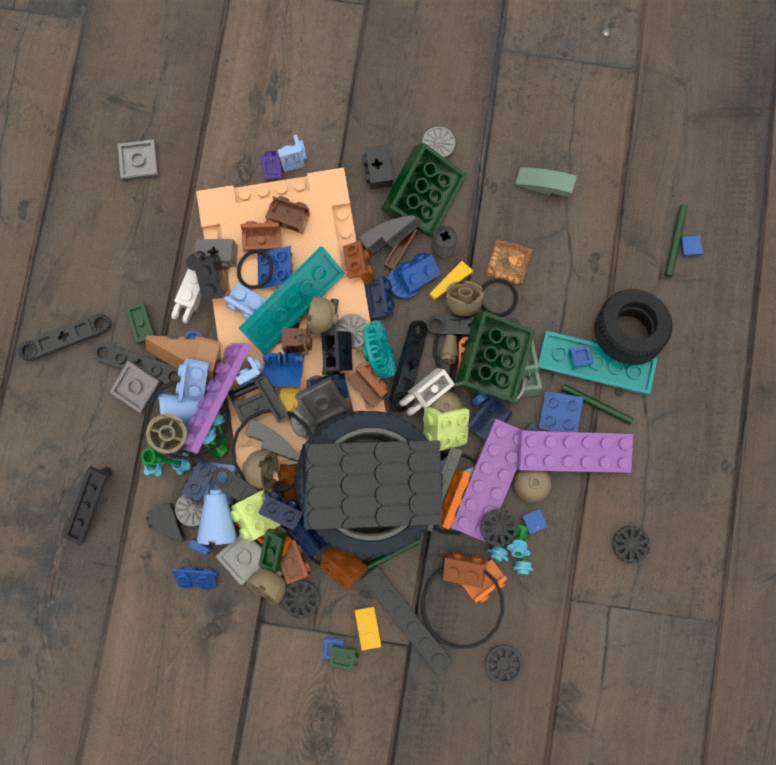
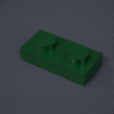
M144 302L125 307L136 344L146 342V336H155Z
M271 528L265 531L259 566L272 573L279 571L286 541L285 535Z

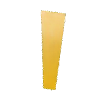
M461 261L429 294V297L436 301L446 293V289L450 284L457 281L458 284L472 275L473 270Z

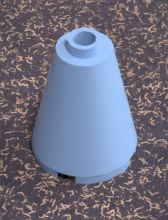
M159 394L160 415L166 413L173 414L179 417L184 425H188L191 416L196 414L198 410L199 400L184 397L183 401H178L179 395Z
M211 489L210 493L205 495L197 534V543L209 545V542H212L215 545L233 543L237 540L226 493H222V489Z

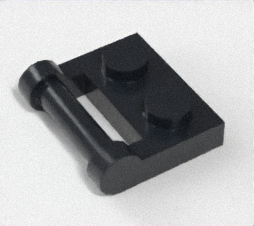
M255 382L228 392L241 423L247 417L260 410L270 409L261 392L238 402V397L258 389Z

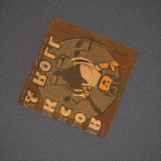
M496 239L485 275L522 285L532 249Z

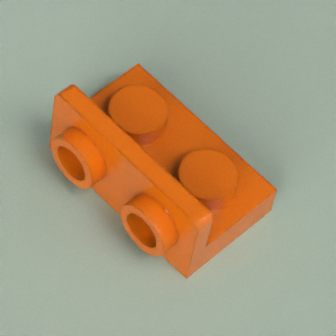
M490 559L485 569L497 580L500 588L506 585L504 581L507 578L502 574L494 561ZM485 573L482 588L462 585L475 603L478 601L483 603L490 597L489 593L494 589L497 591L494 582Z

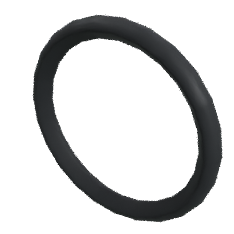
M262 250L247 252L240 259L237 266L239 282L248 289H259L266 285L273 272L272 260ZM252 254L263 255L269 263L268 275L258 285H248L241 277V266L244 260Z
M491 279L484 283L482 292L491 283H505L514 293V303L509 310L503 313L490 311L484 303L481 307L484 311L499 317L506 316L516 308L518 303L517 290L512 283L505 279Z

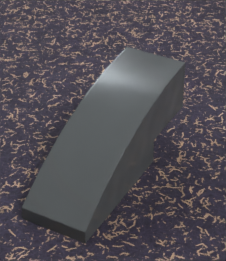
M414 215L404 216L384 222L367 231L359 238L366 248L375 254L386 244L393 248L418 228L421 223Z
M250 419L245 432L247 437L263 442L262 450H271L272 453H276L278 456L295 462L298 461L299 455L282 436L264 424Z

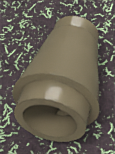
M451 334L445 336L439 355L441 362L446 364L456 363L458 359L457 336Z

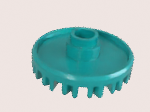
M376 320L364 326L363 338L365 346L362 347L365 360L370 362L376 375L381 379H385L395 375L396 367L394 364L396 361L392 354L394 352L392 345H388L390 338H388L387 333L385 334L386 328L381 325V322Z

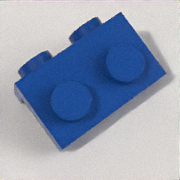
M424 252L416 254L411 261L399 264V268L394 270L395 274L401 276L407 292H412L441 275L433 255Z

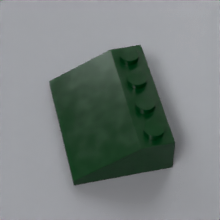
M427 144L416 145L381 210L394 219L414 215L421 223L416 229L433 238L434 231L441 225L467 174Z
M486 311L475 314L454 387L514 404L517 399L535 330Z

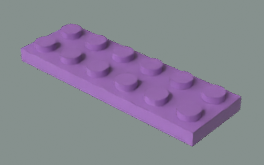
M231 343V345L226 347L223 361L217 365L214 378L207 384L205 396L198 402L196 414H193L188 422L190 426L187 430L186 441L181 449L198 453L251 348L248 344Z
M494 418L469 478V484L462 495V502L455 513V521L450 528L486 542L481 535L480 524L488 512L500 509L518 467L519 434L521 429ZM491 514L489 518L495 521L493 515ZM485 521L484 524L486 526H491L488 521ZM488 529L484 530L485 534H488L491 531Z
M520 430L518 470L631 473L633 434Z

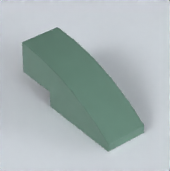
M520 167L515 186L546 195L553 193L570 198L577 176L554 170Z
M533 340L523 373L526 385L522 397L541 395L542 392L539 364Z

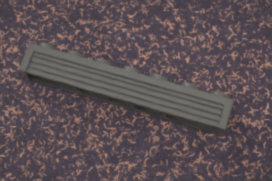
M453 447L450 448L441 472L443 474L442 503L463 452ZM434 524L428 525L427 530L432 531Z

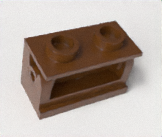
M273 196V201L265 216L266 220L275 221L282 228L303 234L310 216L309 207L302 202H290L288 198L283 196Z
M282 328L283 351L287 352V354L303 353L305 351L306 355H309V350H312V338L308 334L307 329Z

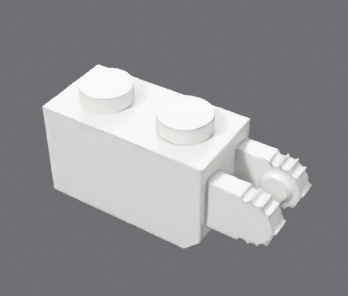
M189 268L174 300L176 304L171 315L173 319H177L182 307L185 308L186 311L182 320L186 324L189 322L192 313L198 310L202 300L196 272Z
M436 368L408 391L409 394L400 401V405L405 406L410 401H415V404L406 412L410 416L420 408H426L455 384L444 369Z

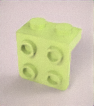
M432 407L424 408L423 433L429 440H440V451L462 446L468 442L469 410L467 408L444 413Z
M264 489L230 507L231 517L234 522H238L241 528L239 530L244 540L247 539L248 543L264 535L267 529H275L281 525L258 513L263 503L262 494L265 491Z

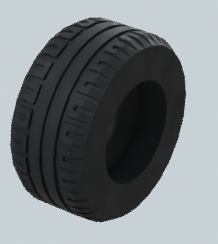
M638 289L622 290L611 295L603 304L594 323L596 341L600 348L603 349V352L610 356L611 359L622 364L626 363L627 365L648 363V361L650 362L657 357L670 340L673 329L671 314L664 303L655 295ZM632 316L637 318L645 325L648 337L643 339L630 337L620 328L618 317Z

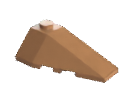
M146 336L147 352L178 370L180 364L183 365L186 358L209 362L207 382L209 383L216 374L215 369L220 363L221 342L204 337H196L195 340H190L179 336L178 339H171L168 336Z

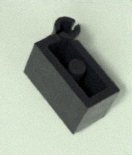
M203 251L191 254L186 259V266L196 272L202 299L222 298L228 290L219 254L204 257L206 254Z

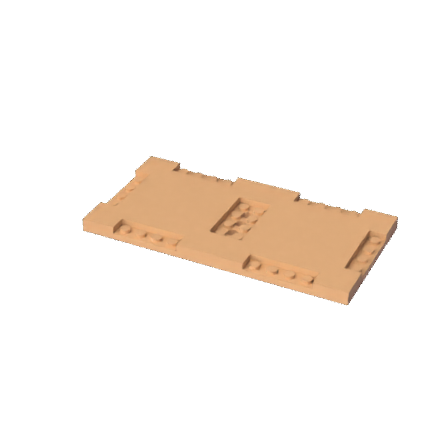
M344 168L307 173L305 177L234 188L232 185L196 191L204 239H233L238 245L237 266L240 259L247 253L242 250L241 224H245L247 221H255L257 223L267 221L265 216L273 201V196H283L288 198L290 202L306 204L309 207L310 216L303 234L280 227L281 247L291 246V252L293 253V256H291V263L293 264L291 269H293V272L291 274L320 246L324 247L345 274L322 297L330 301L331 299L339 300L338 321L345 315L356 314L364 318L367 323H370L364 282L360 276L349 279L347 276L343 246L356 242ZM258 254L248 256L241 266V277L248 285H258ZM230 267L227 270L222 269L228 291L222 298L212 299L218 341L221 342V362L225 357L224 351L228 345H231V343H246L251 348L239 372L247 367L250 370L252 369L247 359L250 356L253 359L257 358L264 369L263 353L239 329L247 319L242 316V312L238 310L234 312L226 307L227 303L224 300L225 296L228 297L237 282L240 283L237 277V267ZM280 286L250 290L267 300ZM309 311L298 321L300 324L299 328L306 329ZM308 333L312 338V350H309V355H306L305 351L299 353L304 355L300 392L307 389L306 380H309L310 377L316 375L321 377L329 376L322 375L321 335ZM282 338L268 352L277 354L281 352L284 354ZM365 345L352 349L353 371H341L340 373L345 374L353 410L386 412L384 399L375 407H371L349 382L348 378L356 372V367L359 364L369 365L373 370L370 362L366 361L363 355L362 347ZM375 373L373 376L379 381L380 378ZM236 378L230 390L235 391L242 387L238 384ZM259 388L238 397V402L260 393ZM274 388L278 396H280V388ZM227 393L233 436H235L236 430L242 423ZM264 413L252 419L264 424L282 436L298 455H300L302 444H305L309 439L300 437L294 432L291 426V419L279 424L273 413ZM250 421L239 432L235 446L236 462L241 471L247 457L257 450H262L263 442L247 437L245 434ZM277 455L278 473L280 464H298V462ZM274 471L273 479H276L275 483L281 482L279 474Z

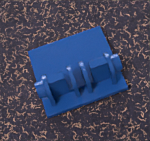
M291 246L264 251L272 260L273 272L266 285L259 289L281 286L292 275L293 269L291 267H293V264L291 263V256H293V253L291 252ZM258 254V284H260L268 275L269 263L263 255Z
M267 352V354H263V361H265L263 375H267L274 388H300L304 355L299 354V352L288 354L287 352H284V354L281 352L278 354Z
M545 391L539 429L578 432L584 397Z
M190 567L172 569L177 585L182 588L188 589L192 586L200 587L204 590L217 588L215 579L218 578V571H214V569L204 568V571L202 568L197 571V568L193 569Z

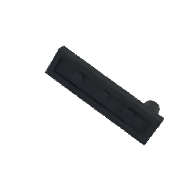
M93 466L88 467L64 532V538L79 545L84 543L105 483L112 476V470L109 467H104L100 470Z

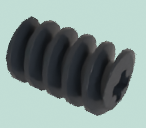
M444 225L439 226L434 231L431 247L439 258H448L453 254L457 241L454 229Z

